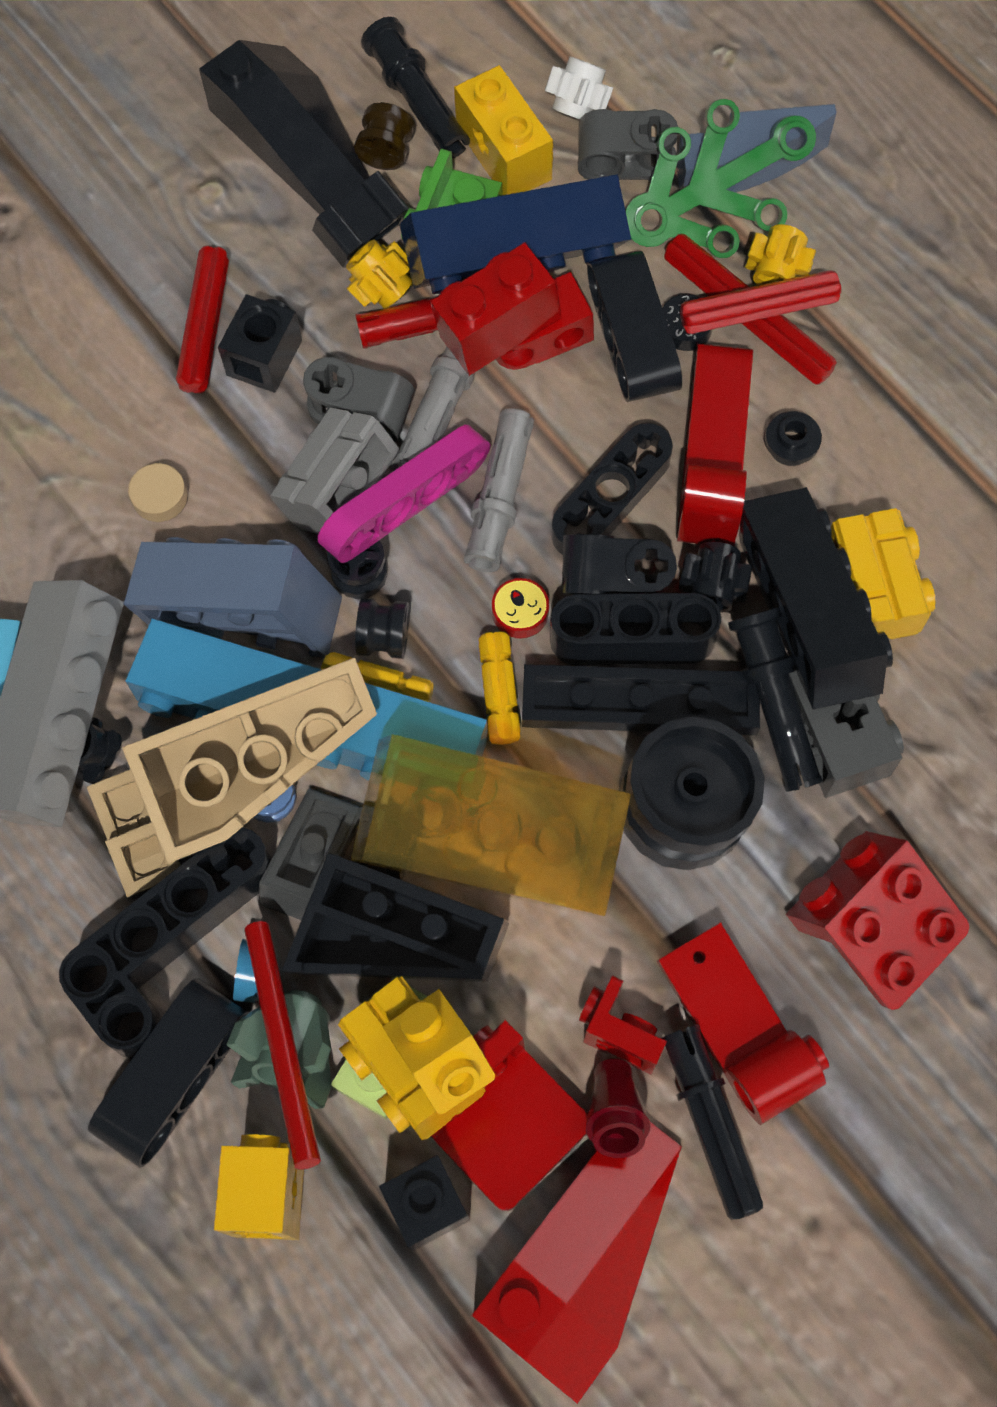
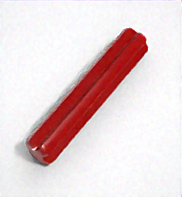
M206 245L198 252L176 374L179 389L186 393L200 394L208 386L229 264L226 250L219 246L213 248Z
M829 270L683 302L680 309V318L684 331L688 334H694L836 303L840 299L841 283L837 273Z

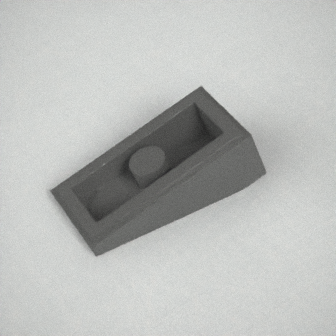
M309 788L259 883L260 903L269 909L302 920L328 852L342 858L345 857L364 808Z

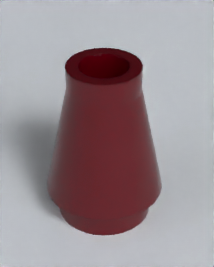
M607 1059L599 1063L594 1071L595 1084L586 1123V1134L593 1142L595 1149L602 1155L611 1158H624L636 1154L643 1148L645 1138L648 1136L651 1126L634 1083L631 1066L621 1059Z

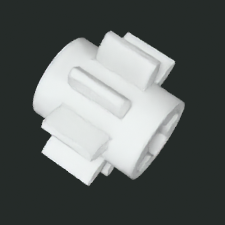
M571 56L565 69L553 66L545 91L556 96L552 109L580 119L585 113L592 111V109H606L613 87L602 83L606 70Z

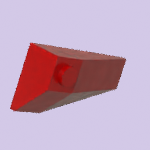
M651 1122L650 1132L645 1138V1144L636 1154L624 1158H611L602 1155L598 1151L595 1152L471 1315L577 1404L618 1348L682 1148L681 1145Z

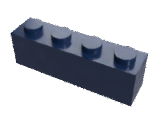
M618 174L411 212L399 224L413 287L416 289L431 286L432 294H440L448 285L458 281L462 282L463 279L486 267L489 261L496 255L510 252L524 242L546 270L551 272L566 267L565 259L583 256L584 263L588 264L589 262L616 257L615 249L631 240Z

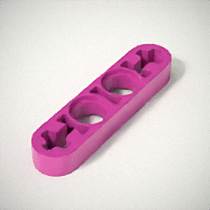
M463 425L338 508L320 529L318 543L339 562L345 563L350 561L468 479L486 459L491 444L470 425Z

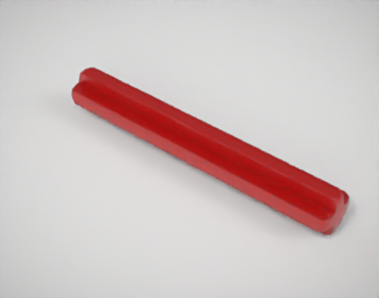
M678 234L665 248V260L708 296L750 288L686 234ZM781 314L741 323L813 384L820 385L834 371L837 363L836 359L784 315Z

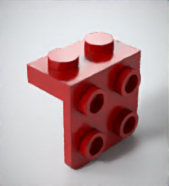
M865 831L862 835L856 836L846 843L840 852V858L822 877L814 879L803 888L799 901L785 914L799 932L832 943L879 1004L891 1010L899 1009L966 937L969 931V923L910 843L904 839Z
M504 1020L494 1031L486 1025L473 1036L492 1068L495 1079L484 1087L486 1092L481 1098L460 1114L452 1117L450 1122L430 1137L499 1210L510 1211L587 1135L586 1123L588 1114L525 1050L524 1038Z

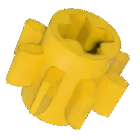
M778 224L769 229L767 236L755 233L745 267L748 270L755 271L753 280L757 286L810 274L816 250L806 248L808 238L804 232L790 225Z
M376 240L369 241L352 256L346 265V269L352 274L349 278L351 283L346 289L363 307H366L370 302L374 305L378 302L383 308L391 306L405 294L412 283V279L406 274L410 270L407 266L406 253L395 241L387 247L384 244L380 246Z

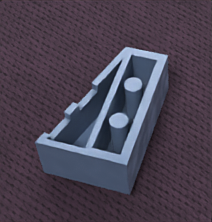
M170 537L165 542H141L124 605L147 625L150 624L151 619H156L218 639H223L224 631L258 636L256 641L257 647L274 650L277 639L302 643L310 648V656L325 658L330 651L342 596L301 553L300 548L288 541L273 539L267 541L266 545L244 544L237 540L221 538L217 539L215 543H194L184 538Z

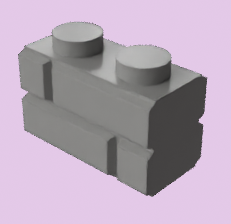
M330 407L316 429L309 435L306 444L289 467L288 472L284 473L280 478L278 485L270 495L271 499L293 525L301 530L317 534L332 513L380 481L398 454L399 448L380 422L373 416L356 412L351 414L349 411Z

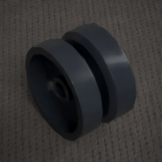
M690 716L665 722L644 738L620 784L617 810L623 831L642 855L663 867L692 870L713 865L733 850L741 836L744 835L752 824L763 804L765 777L758 756L740 733L719 721Z

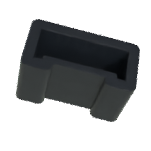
M376 171L337 204L330 206L316 218L312 231L339 264L345 268L352 256L362 246L371 240L380 241L398 227L404 220L409 207L382 174Z

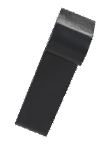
M241 828L228 840L198 851L72 949L63 959L59 969V982L64 992L98 1037L120 1055L132 1059L161 1020L159 1012L140 987L260 893L259 883L272 859L262 839L254 831ZM240 854H243L244 857L250 859L253 863L250 868L244 871L233 862L234 858ZM215 871H217L222 881L227 885L222 891L211 876ZM199 888L208 890L206 903L199 910L188 913L180 910L182 898L187 892ZM151 926L158 928L156 942L151 948L143 952L132 951L131 942L139 930ZM95 966H106L107 977L103 985L93 992H83L82 980L85 973ZM132 1012H141L144 1016L142 1031L131 1040L120 1041L117 1030L120 1021Z

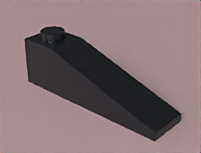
M238 40L199 68L209 110L319 215L330 206L337 204L369 177L361 160L355 153L354 146L319 77L285 46Z

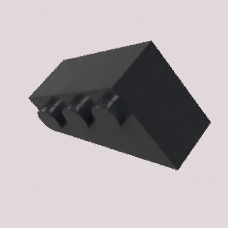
M328 852L282 972L303 975L396 978L402 976L404 979L488 982L509 923L498 916Z

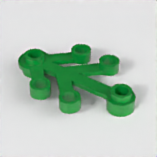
M717 99L709 104L705 112L707 127L689 185L670 196L669 193L677 162L689 153L691 138L680 127L664 129L657 139L659 155L648 191L635 196L625 209L631 239L641 246L655 247L663 244L670 237L675 238L678 234L682 233L690 237L699 246L706 247L714 256L728 258L739 247V235L735 229L725 224H718L710 228L679 216L698 205H702L752 220L759 228L765 231H769L774 225L785 224L787 208L780 200L771 197L759 200L726 189L781 158L789 161L805 158L815 146L816 132L814 126L808 119L802 116H785L774 124L769 140L717 168L727 134L737 126L740 119L739 109L733 101ZM720 105L727 106L732 114L731 121L725 127H718L713 121V112ZM794 127L801 129L804 135L803 143L797 149H791L786 144V134ZM671 133L680 134L684 142L682 150L675 155L669 154L664 147V141ZM774 204L779 210V217L773 224L766 225L761 220V211L766 205ZM650 209L657 210L661 218L658 227L653 230L644 229L641 224L643 213ZM720 231L729 232L732 239L731 245L724 251H717L713 246L714 236Z

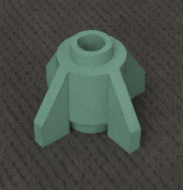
M292 990L284 995L308 1104L314 1109L324 1108L331 1089L329 1064L331 1042L328 1029L330 1015L322 1007L321 1001L316 996L305 991ZM259 1006L235 1023L227 1042L228 1047L242 1056L230 1082L239 1089L260 1085V1082L278 1089L261 1007Z

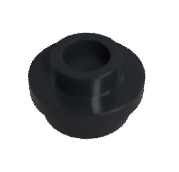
M789 411L777 415L769 423L765 435L766 447L772 457L779 463L787 466H797L811 460L817 454L822 442V433L817 422L809 415L797 411ZM785 432L798 433L803 439L792 440L786 436Z

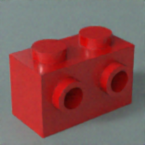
M525 242L510 252L496 255L489 261L486 267L462 282L458 281L448 285L438 297L430 301L440 338L469 376L561 319L556 281Z

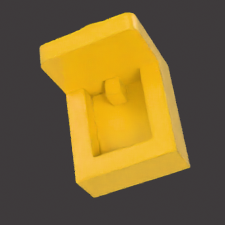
M440 989L420 1002L413 1004L403 1013L382 1026L430 1103L440 1115L445 1114L495 1079L492 1068L472 1034Z

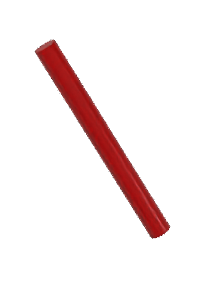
M253 922L244 928L293 1163L295 1169H309L317 1166L321 1162L271 932L267 922Z

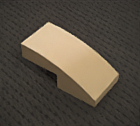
M131 769L87 786L107 838L105 843L128 898L151 889L182 865L181 859L171 863L167 862Z

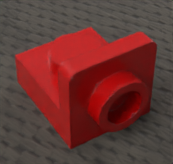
M612 975L605 991L595 986L593 987L582 1010L579 1021L589 1025L583 1043L612 1057L624 1060L629 1065L652 1075L667 1041L655 1036L658 1029L650 1022L638 1016L624 1013L622 1018L619 1019L610 1015L624 980Z

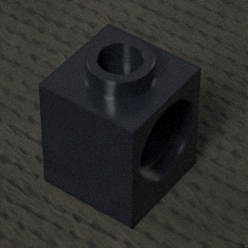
M246 294L218 346L226 376L276 393L302 342L296 311L291 310L286 304L278 300H262ZM263 337H271L269 340L264 342H255L256 340Z
M438 1155L379 1186L407 1247L412 1251L470 1221Z

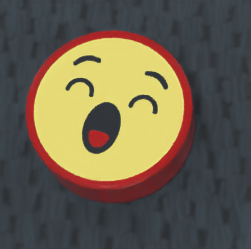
M515 578L504 582L495 591L492 598V617L500 631L506 632L510 637L522 639L536 635L546 625L549 616V599L541 585L530 579Z

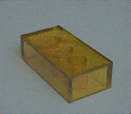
M391 734L378 740L351 861L583 915L605 916L631 794Z

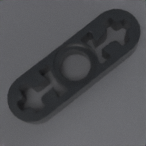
M651 423L638 424L632 427L556 510L552 519L551 536L553 545L559 553L563 555V535H567V523L574 527L580 525L587 517L588 506L594 514L588 520L587 535H610L665 474L670 465L673 449L672 439L665 429ZM650 445L656 447V457L650 454L646 455L637 465L635 474L631 467L636 461L637 448L645 450ZM613 479L622 482L626 486L628 494L620 501L609 502L598 495L596 488L601 482Z

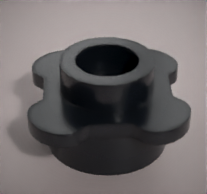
M95 717L91 720L78 770L83 773V780L90 784H95L103 778L105 770L113 763L116 752L120 749L122 742L119 732L115 730L107 731L103 728V722Z

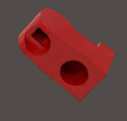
M571 272L554 278L557 286L561 319L495 359L499 365L513 370L526 368L594 341L593 313Z

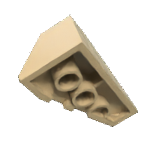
M352 658L122 747L167 862L171 863L228 840L290 786L374 718L377 712L356 659Z

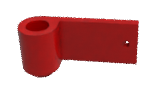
M721 922L657 960L694 1025H699L703 1040L737 1097L750 1116L759 1125L766 1123L826 1085L823 1071L829 1068V1062L823 1050L811 1035L808 1034L801 1038L795 1031L785 1029Z

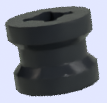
M380 540L345 563L339 562L327 551L332 581L337 590L346 597L354 599L369 598L378 593L385 585L388 574L384 548ZM364 565H367V567L359 573L360 568Z
M361 598L355 631L356 655L370 656L374 651H384L391 658L404 659L409 629V603L395 601L390 606H381L374 599Z

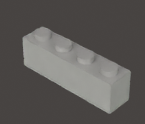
M83 580L34 581L0 696V818L13 823L61 828L63 825L124 604L123 601Z

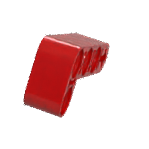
M697 344L678 517L677 542L695 544L722 542L732 546L735 544L746 490L747 471L743 470L753 349Z

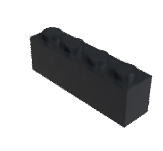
M807 487L744 501L740 521V544L748 563L752 565V572L769 610L777 607L780 609L782 616L777 619L783 643L788 654L794 656L796 664L794 668L810 705L815 710L883 694L886 668L891 667L893 664V653L886 633L884 631L877 632L873 625L871 606L863 588L856 589L851 579V567L845 549L843 547L836 548L831 538V524L824 508L817 509Z

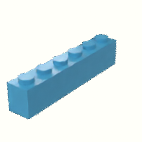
M151 619L125 682L138 701V706L144 711L162 718H171L172 714L176 713L194 720L321 671V669ZM365 683L377 715L320 761L317 766L337 769L338 764L360 770L359 774L361 777L378 785L391 787L396 781L416 787L418 795L436 803L449 804L451 799L466 803L488 741L487 720Z

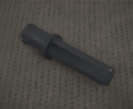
M699 1025L687 1027L683 1032L679 1030L661 1039L667 1041L665 1047L682 1091L676 1094L678 1101L685 1099L726 1215L730 1220H738L763 1209V1201L720 1086L726 1084L724 1078L717 1079L700 1034L701 1029Z

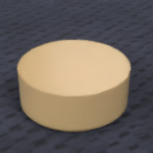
M154 463L142 467L133 475L128 486L129 498L134 509L142 518L148 521L164 522L173 519L184 509L187 502V489L181 474L167 464Z

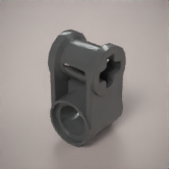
M599 109L585 113L580 118L578 129L579 174L588 180L618 174L619 180L651 181L655 166H651V154H657V161L659 155L657 149L658 136L668 127H678L677 121L671 114L658 109L647 111ZM653 124L657 125L656 137H651ZM678 133L669 134L664 141L665 150L671 155L676 154L673 145L677 141Z
M324 357L312 362L304 372L303 378L304 388L308 395L307 409L315 423L319 424L326 414L323 412L322 405L327 407V411L331 407L349 411L351 414L356 412L371 415L380 422L394 442L397 441L414 393L413 385L407 379L390 371L374 370L333 357ZM333 372L337 374L338 381L333 380Z

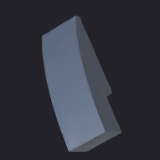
M835 104L740 112L737 126L727 134L717 168L769 140L774 124L785 116L796 115L808 119L814 126L816 142L811 153L805 158L797 161L781 158L726 190L739 192L778 178L807 162L828 147L837 113ZM797 127L790 129L786 134L787 146L791 149H797L802 145L804 135L801 129ZM704 133L689 134L691 138L690 151L683 159L678 160L676 166L679 190L689 185ZM681 135L678 153L682 150L684 144Z

